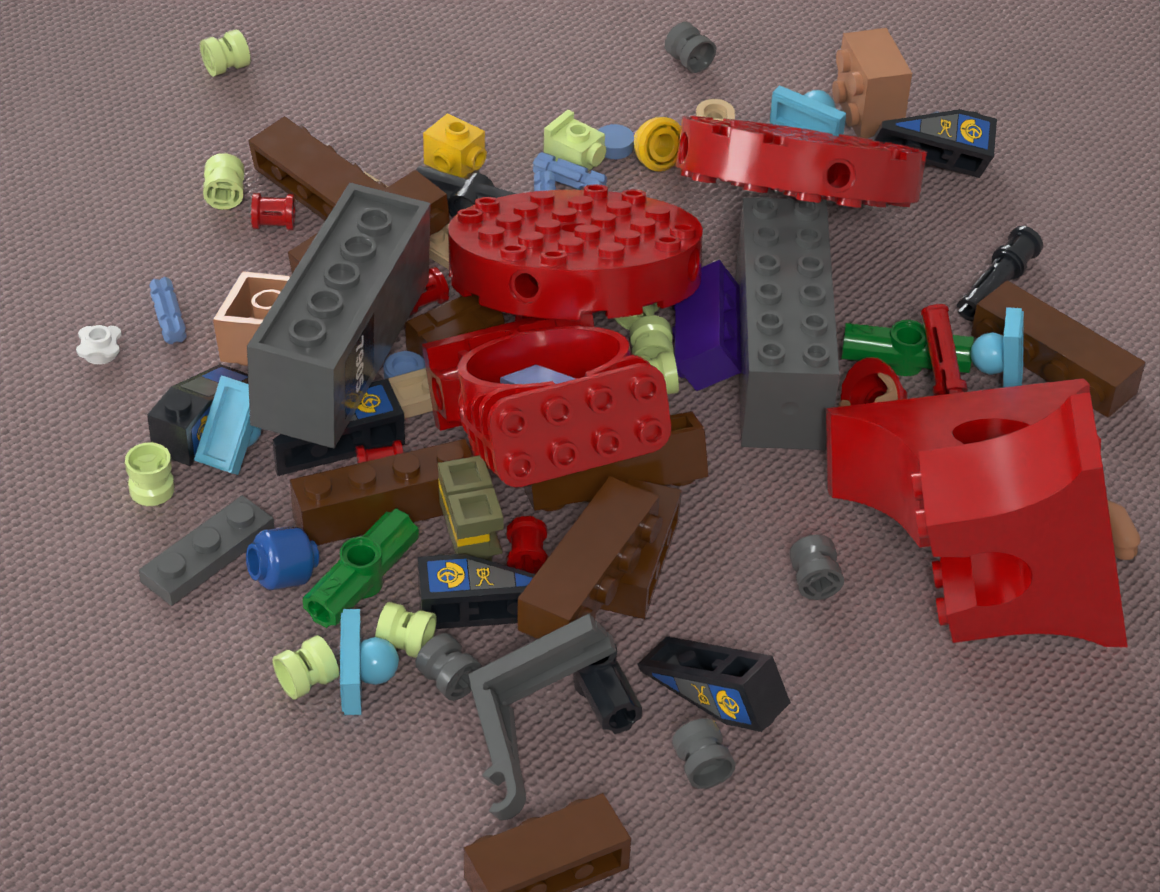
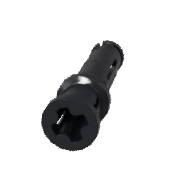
M1017 226L1010 232L1008 242L994 251L989 268L985 270L967 294L957 303V308H961L958 312L964 319L971 322L974 321L977 303L1005 281L1022 276L1027 269L1028 261L1039 256L1043 250V241L1035 230L1027 226Z

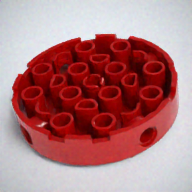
M683 116L675 166L681 169V176L690 177L694 181L716 183L717 178H719L720 181L731 182V185L743 187V190L768 193L770 188V190L783 192L784 195L796 197L797 200L821 203V199L834 201L837 205L861 208V204L886 208V204L910 207L911 203H917L920 199L927 152L894 143L885 142L883 144V142L844 134L833 136L831 133L818 130L726 118L720 121L705 116Z
M594 184L585 186L584 190H548L519 193L498 198L481 197L475 200V205L459 210L458 214L450 221L448 226L449 277H451V286L463 297L475 294L479 296V305L510 314L559 320H581V314H591L597 311H606L607 319L643 314V306H649L657 302V306L664 309L687 299L699 288L702 272L703 228L699 220L686 210L664 201L646 197L645 191L636 189L625 190L622 193L610 192L607 186Z

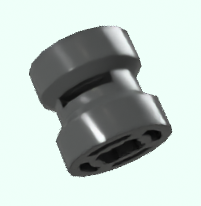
M690 22L677 24L671 29L665 39L666 51L675 59H679L681 64L692 73H698L706 69L716 55L717 48L715 43L705 35H701L700 31Z
M809 535L799 539L792 545L790 560L792 567L797 572L796 582L802 596L808 599L820 600L831 597L841 590L844 585V576L840 565L836 562L837 552L830 538L825 535Z
M442 633L430 639L419 651L415 661L416 668L427 679L436 680L437 689L448 700L452 701L461 699L472 691L468 674L483 667L471 654H463L460 643L448 633Z
M700 718L684 724L676 731L672 738V744L678 757L686 761L684 771L689 782L698 789H707L723 783L733 774L736 766L731 752L722 745L723 735L717 723L707 718Z

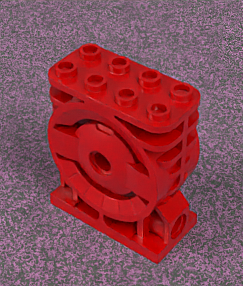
M593 313L581 314V320L531 317L422 344L435 426L440 431L463 426L464 431L468 434L473 457L480 456L485 461L487 468L491 469L506 485L511 487H524L653 453L661 449L671 435L668 395L663 374L644 358L631 355L629 342L622 334L613 330L594 327ZM534 365L576 378L555 384L553 381L531 384L500 383V377Z

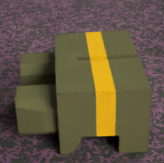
M480 456L438 463L439 503L455 554L465 553L492 561L493 555L503 554L496 531L503 530L504 517L485 461Z

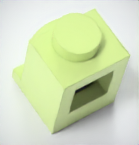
M566 110L544 128V153L555 156V161L561 158L591 170L593 167L600 165L605 157V134L574 119V112Z

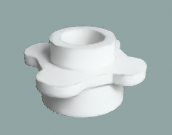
M86 326L78 332L81 344L76 348L77 354L92 364L111 362L120 351L117 339L121 337V330L116 326Z

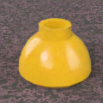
M655 117L644 122L635 132L634 151L639 161L645 167L661 172L675 165L681 129L679 123L671 118Z

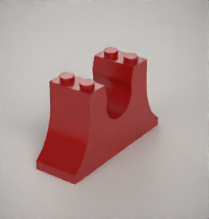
M1074 379L826 408L828 493L832 498L861 503L887 514L907 531L919 548L930 547L929 538L920 539L916 521V509L924 508V500L916 501L912 482V472L920 471L918 452L986 441L1016 432L1047 417L1059 408L1070 395L1090 392V384L1085 379ZM1098 436L1099 447H1100V453H1101V438Z
M1090 392L1070 395L1059 408L1047 417L1016 432L986 441L918 452L920 471L912 472L916 501L924 500V508L916 509L918 533L920 539L929 538L933 557H940V560L932 561L936 589H944V597L936 598L937 613L940 626L949 625L953 643L1011 635L1050 634L1080 638L1103 647H1128L1103 464Z

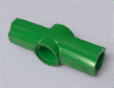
M901 320L892 325V328L851 323L845 324L841 359L860 361L866 357L879 358L891 366L896 375L900 376L916 375L922 371V368L933 369L925 327L920 322ZM953 335L959 370L961 373H970L972 362L970 351L974 337Z
M396 508L393 512L386 511L362 537L351 538L343 543L340 548V560L303 597V609L310 614L314 622L325 628H328L330 625L336 626L341 621L343 609H352L361 599L373 597L380 592L383 587L384 574L419 539V529L411 521L409 515Z

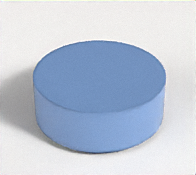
M610 124L598 130L605 134V158L622 159L633 152L634 133L629 128L623 125Z
M401 351L390 355L383 365L384 379L426 368L424 358L410 351Z

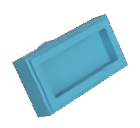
M780 85L773 91L770 123L831 133L833 136L844 134L846 113L835 108L833 98L825 91L812 90L802 95Z
M1006 308L1004 336L994 332L983 334L975 340L970 351L974 366L981 372L989 375L1003 372V388L1022 386L1024 311H1022V308Z
M221 375L197 448L195 461L239 475L247 448L257 442L262 428L250 425L249 385L247 383Z
M343 609V613H341L340 642L341 707L344 715H361L362 681L378 685L390 680L397 671L399 656L394 645L386 639L372 637L362 641L360 609Z

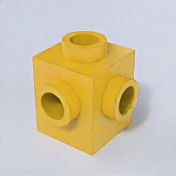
M447 113L423 132L424 164L440 172L464 178L468 173L479 170L484 164L487 155L485 131Z

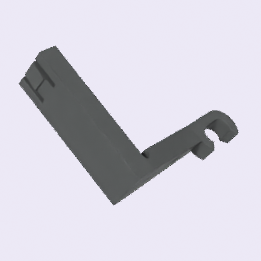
M590 614L468 674L493 764L482 776L496 786H499L504 781L506 782L507 795L505 799L499 803H493L489 810L499 820H508L515 817L523 809L526 802V793L519 763L514 709L509 705L616 652L613 636L606 632V629L597 621H594Z

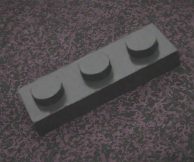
M241 495L140 568V582L173 606L246 552L248 545L253 543L258 533L263 530L274 529V519Z

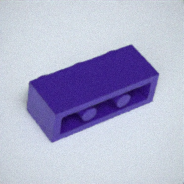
M719 259L703 266L699 288L687 299L673 305L675 309V325L672 331L675 339L677 373L679 377L686 378L696 391L741 373L739 284Z

